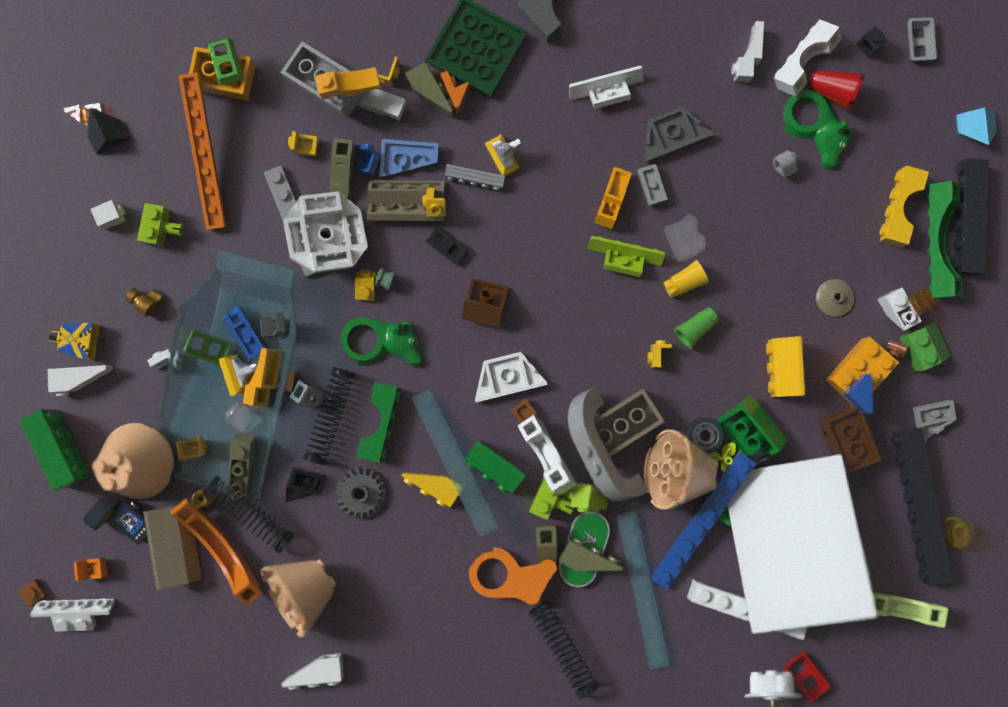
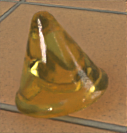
M956 516L947 517L942 523L945 540L955 548L966 547L976 528L974 523Z

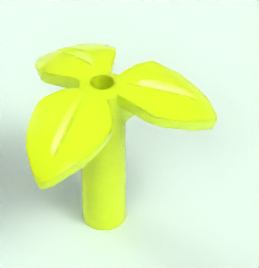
M735 443L725 444L721 449V456L716 451L708 454L713 459H716L718 463L722 462L721 470L723 473L733 462L731 457L736 452Z

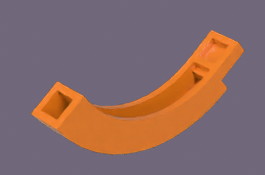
M185 499L171 510V515L191 531L215 558L227 577L234 596L247 606L262 594L257 579L240 551L220 526L203 509L195 507L190 501Z

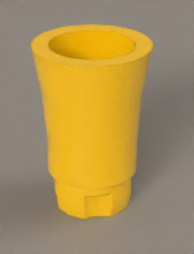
M695 260L688 267L671 276V279L663 283L670 298H673L699 286L709 284V280L700 263Z

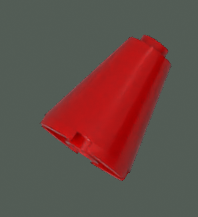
M817 70L816 73L812 72L808 84H811L810 89L846 111L851 112V106L855 104L862 87V81L866 75Z

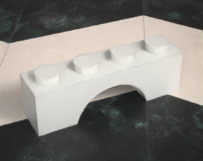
M819 20L811 28L809 34L799 43L795 52L788 57L784 66L777 71L774 77L777 89L795 97L807 84L806 75L803 70L804 65L809 59L818 54L831 53L842 39L838 26Z
M533 415L519 424L518 427L525 441L532 447L543 465V475L551 490L562 495L576 486L574 478L543 421Z

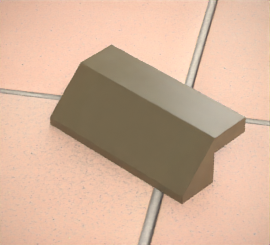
M369 180L367 220L444 221V217H426V207H423V195H426L427 188H435V198L445 199V181Z
M177 505L144 512L157 590L202 579L195 535L171 515V510Z

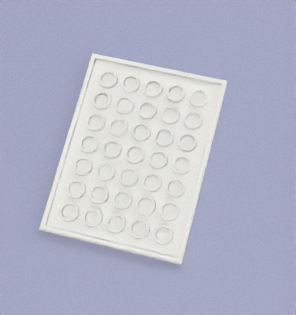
M836 455L753 469L728 503L752 633L877 617L842 456Z

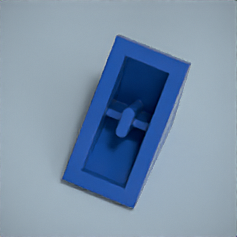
M871 373L861 375L842 394L862 414L873 413Z

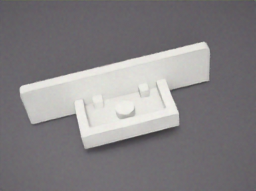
M642 66L632 67L570 84V99L574 100L589 96L594 109L630 100L631 96L627 85L643 81Z
M104 598L38 601L30 616L51 617L55 632L94 630L96 627L94 615H109L115 601L114 599Z

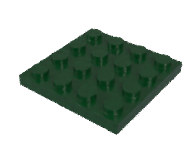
M459 0L427 55L425 62L442 72L448 71L449 76L453 75L455 79L464 84L469 82V87L491 98L524 41L527 31L471 0Z

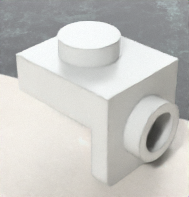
M169 349L156 352L152 355V358L147 360L150 367L157 370L169 363L177 370L182 369L180 355Z

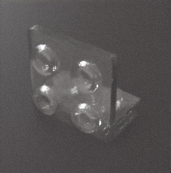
M691 213L686 214L682 220L663 228L678 263L699 255L706 249V240L702 234L700 235L697 229L699 227L697 219L692 217Z

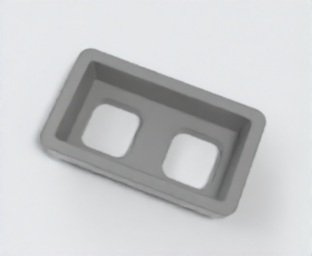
M909 19L907 27L910 61L936 59L934 19ZM913 28H923L924 38H914ZM924 46L926 55L915 56L914 47Z

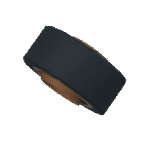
M110 492L105 493L90 507L83 518V522L93 530H97L108 521L121 501Z

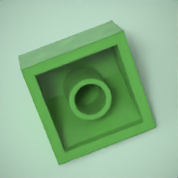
M935 321L899 337L903 345L910 347L907 355L915 372L927 370L951 357Z

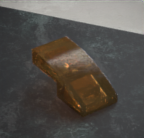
M927 286L916 291L908 298L917 315L922 314L936 303Z

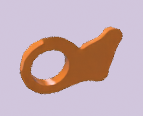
M493 547V551L483 553L476 558L473 565L470 566L469 577L475 591L484 597L518 598L530 605L538 603L549 579L556 573L557 567L552 560H544L537 565L519 567L515 559L507 551ZM488 560L501 561L506 566L508 573L505 583L497 589L483 587L478 580V571L481 565Z

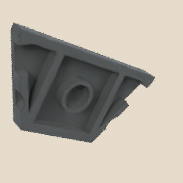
M684 106L648 120L644 161L645 163L710 138L714 134L711 130L705 128L699 119L693 117Z

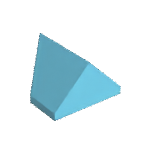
M981 108L956 115L958 134L966 135L987 145L990 144L997 131L994 111Z

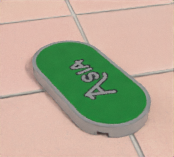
M581 513L573 520L566 543L569 538L572 540L577 538L585 542V547L589 549L595 547L604 553L610 535L609 524L600 513ZM559 562L561 578L572 587L587 586L596 577L597 571H576Z

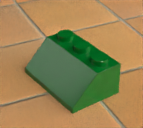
M752 395L737 403L716 420L730 441L736 444L738 451L746 456L754 455L762 448L767 449L764 454L770 452L773 455L780 451L788 441Z
M479 440L465 458L468 467L474 471L479 469L483 472L482 477L489 482L492 480L499 484L497 487L506 494L508 491L513 493L526 476L523 471Z

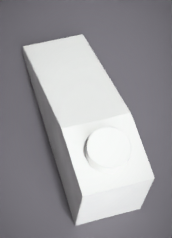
M101 365L48 369V392L56 393V396H68L69 392H76L113 370V366Z

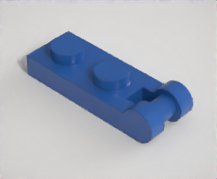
M237 305L233 311L222 315L248 360L251 361L261 354V349L266 347L251 325L242 307ZM239 317L240 321L235 324L233 319Z

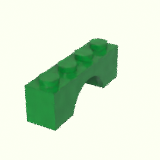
M378 382L374 383L370 401L378 407L381 413V424L373 435L361 438L357 458L380 463L382 459L385 460L388 448H385L386 440L390 441L392 429H389L391 421H395L397 413L394 410L395 403H399L401 397L399 387Z

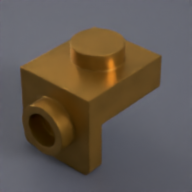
M203 436L176 441L179 461L202 458L205 456V452H208L207 441H203Z

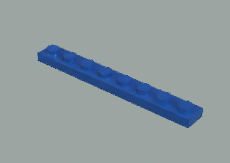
M740 451L737 453L732 464L728 466L718 480L715 490H711L651 575V579L666 590L669 588L757 464L755 461Z

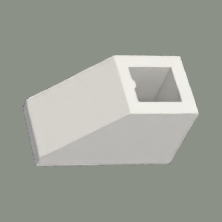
M903 288L893 290L877 299L885 314L903 331L921 322L919 315Z

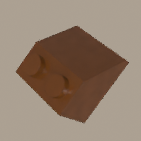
M472 278L464 302L462 319L499 327L509 287Z

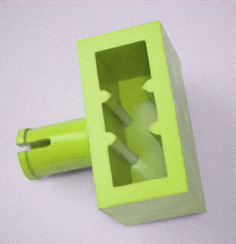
M145 203L137 241L146 245L164 247L166 233L182 236L183 232H180V230H184V225L169 222L171 211L164 206Z
M543 476L529 512L548 520L554 508L570 515L573 510L566 507V505L571 507V502L553 492L545 476Z
M576 483L577 485L573 489L562 494V498L570 500L571 507H577L579 512L599 513V510H607L608 497L595 484Z

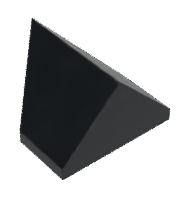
M89 106L88 138L96 154L131 138L122 120Z
M299 466L292 467L286 485L285 503L309 495L319 494L325 475Z

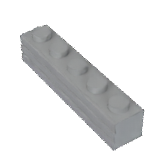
M450 164L446 166L445 178L448 181L457 180L462 184L466 182L472 186L481 185L482 188L490 187L496 191L503 190L505 176Z

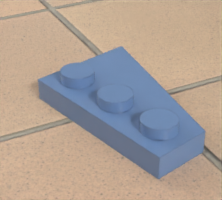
M382 139L379 177L438 163L439 143Z

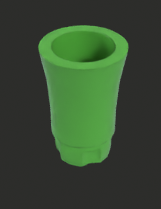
M707 307L685 323L675 327V334L687 348L692 349L719 322V317L710 307Z

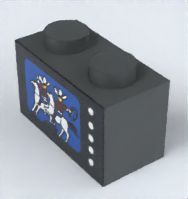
M128 500L120 504L108 521L138 545L148 539L144 511L140 509L141 506L137 502Z

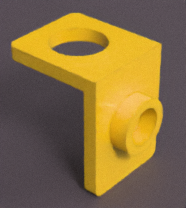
M398 57L394 58L388 77L379 75L380 83L392 87L394 79H398L400 73Z

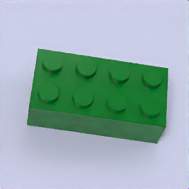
M40 409L19 420L53 491L69 489L90 478L88 475L89 469L82 462L80 450L74 445L72 434L63 423L64 417L58 410Z

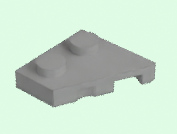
M950 399L913 407L916 427H922L925 443L928 442L927 439L932 435L938 434L946 425H950L956 420L954 401Z

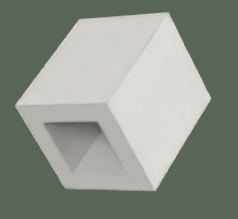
M113 200L91 208L97 226L106 230L126 221L123 206Z

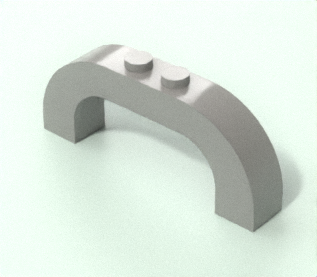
M593 387L578 394L569 406L568 424L572 439L595 485L606 497L613 501L622 502L641 496L647 491V488L640 474L623 478L615 469L597 433L594 424V414L604 402L597 388Z

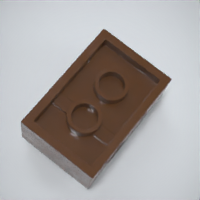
M849 405L817 418L831 456H842L845 474L881 461L864 414L854 405Z

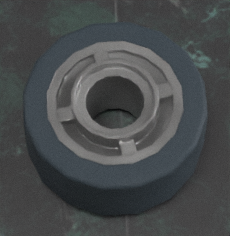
M698 418L688 425L685 437L705 453L710 454L721 447L724 440V432L716 420ZM704 430L709 434L706 441H703L700 437L701 432Z

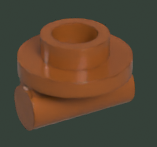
M890 340L886 351L898 360L905 357L910 347Z

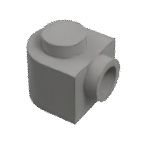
M787 150L773 158L774 169L784 178L798 171V159L794 152Z

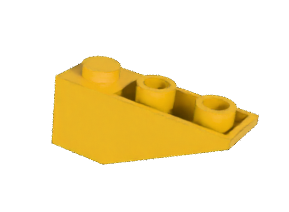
M404 472L401 475L405 478L403 480L405 483L412 487L415 484L421 488L420 492L425 496L430 497L432 495L437 498L436 502L444 508L452 506L464 487L449 476Z

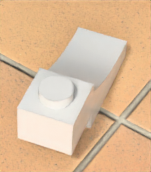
M764 21L755 22L752 27L750 43L744 57H739L736 63H733L732 75H734V82L749 83L754 76V65H758L762 59Z

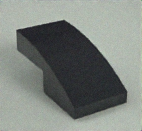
M438 226L435 227L425 240L426 243L455 265L467 252L464 246L454 238H451Z

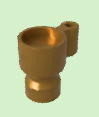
M133 288L127 293L125 300L130 304H135V310L144 317H149L165 296L156 289L142 296L140 291Z
M202 488L193 494L192 504L195 507L202 508L212 506L217 500L216 498L211 503L216 492L214 491L206 499L201 495L205 489Z

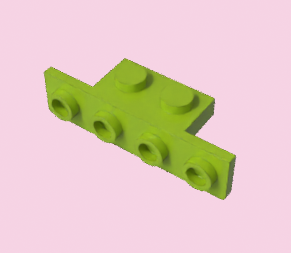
M591 236L588 250L606 254L603 269L641 277L644 262L662 266L666 255L665 252L657 249H649L639 245Z

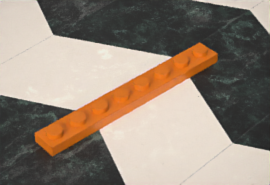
M200 73L178 75L206 230L224 228L227 225Z

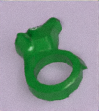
M801 90L796 97L791 95L786 100L787 102L783 108V119L786 126L783 129L795 138L813 139L821 154V163L824 168L828 170L834 169L838 165L840 155L853 134L852 128L847 126V120L837 121L829 105L819 93L812 90ZM809 100L817 106L819 118L814 125L803 126L794 120L792 107L795 102Z
M358 317L349 321L342 330L341 344L343 350L350 358L357 360L359 366L372 365L382 359L387 353L404 359L413 367L420 366L423 362V356L418 348L414 332V325L409 321L394 324L373 318ZM361 325L373 328L377 335L375 349L365 355L355 353L349 345L351 331Z

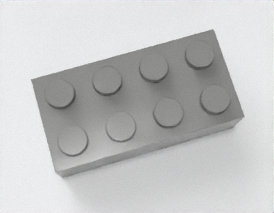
M304 42L300 43L280 72L288 82L345 118L350 116L365 94L364 92L345 98L343 95L323 100L318 94L315 76L331 71H351Z

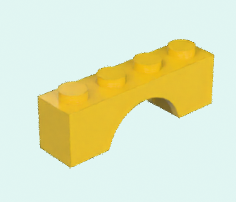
M908 165L897 171L894 179L896 185L890 193L891 203L884 215L886 221L879 233L881 235V242L901 248L909 245L914 226L908 222L904 215V203L909 195L917 194L924 190L929 174L928 171Z

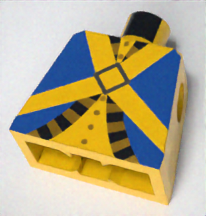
M94 323L62 324L60 332H50L49 340L50 342L58 343L57 350L82 359L94 360L100 325Z

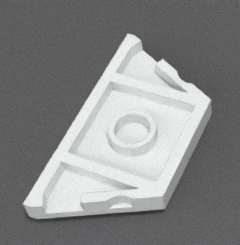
M522 352L483 361L475 402L545 386L547 382Z

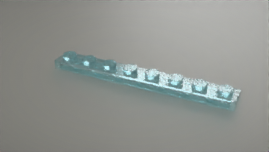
M430 389L413 396L412 401L479 537L497 529L498 526Z
M636 511L617 514L616 517L649 667L653 669L669 665Z

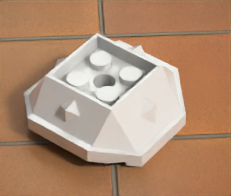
M339 191L300 196L283 220L290 259L313 273L353 268L368 247L361 210ZM327 232L329 233L330 238L325 239L320 235V233Z

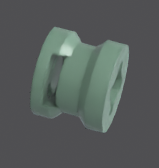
M380 268L375 280V286H382L390 291L396 273H388L385 269Z

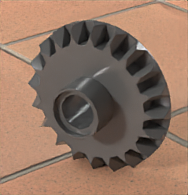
M367 468L350 470L343 475L336 487L337 503L341 510L354 518L370 517L376 514L385 502L386 487L384 481L376 472ZM358 488L363 489L365 492V496L362 499L356 496Z

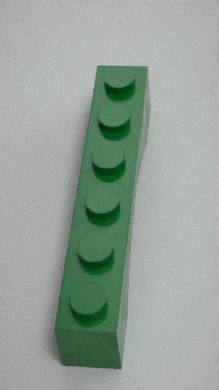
M946 181L929 184L927 198L930 209H928V218L930 220L928 235L931 245L929 247V256L931 257V265L929 266V273L931 275L930 294L935 299L963 298L962 277L951 264L946 245L950 219L960 204V183Z

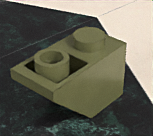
M555 524L535 525L537 564L544 560H552L557 563Z

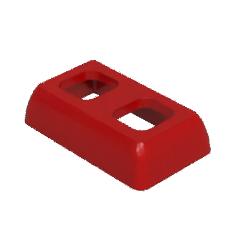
M800 652L784 665V670L791 672L794 683L809 702H813L830 688L828 682L804 652ZM798 660H801L805 665V669L799 674H795L791 666ZM813 676L817 680V685L808 690L803 682L808 677Z

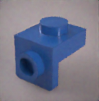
M370 144L356 145L355 149L361 152L356 171L360 174L374 175L381 154L374 150L375 147Z

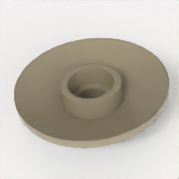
M831 279L822 283L818 288L816 303L824 314L831 317H839L848 313L852 308L854 293L846 282L839 279ZM835 294L840 296L839 301L834 298Z

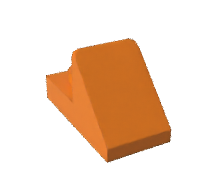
M448 71L440 73L441 80L455 108V112L458 113L469 91V82L456 87L457 83L453 75L449 76Z

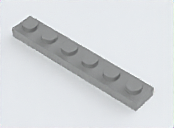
M280 165L264 172L282 220H284L295 205L296 199L284 169ZM301 266L305 277L317 274Z

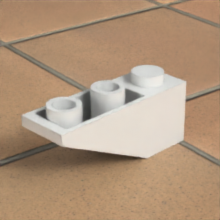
M342 653L320 656L287 677L283 681L282 687L297 689L300 688V685L317 687L320 683H327V685L339 684V681H342L344 678Z

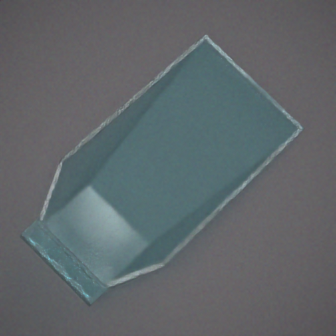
M219 250L215 270L180 305L156 429L167 439L173 452L174 469H172L170 477L207 486L218 475L221 477L218 485L222 481H226L224 489L228 485L232 438L237 432L256 435V448L247 498L258 501L261 499L297 336L293 298V283L296 269ZM240 305L267 349L282 351L276 389L270 390L268 407L243 404L244 393L230 396L221 366L186 355L184 347L191 331L198 330L232 342L228 356L237 355L242 362L247 364L258 363L260 355L249 361L222 317L224 313H230L234 310V307ZM283 312L284 318L287 319L288 327L282 336L262 337L260 319L272 317L275 313ZM239 317L233 319L235 324L240 321ZM194 337L190 347L199 350L203 339ZM211 343L208 354L216 356L220 349V344ZM203 436V441H207L208 452H205V456L179 461L176 441Z

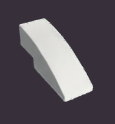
M375 89L365 92L357 106L400 121L407 102L404 98Z

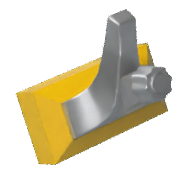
M500 135L485 143L501 175L507 176L519 170V165L513 153L523 144L521 138L506 143L503 136Z
M237 355L218 359L230 396L244 393L245 385L249 384V380L254 375L258 363H244Z

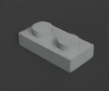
M656 164L638 169L637 173L648 206L667 201L668 199Z

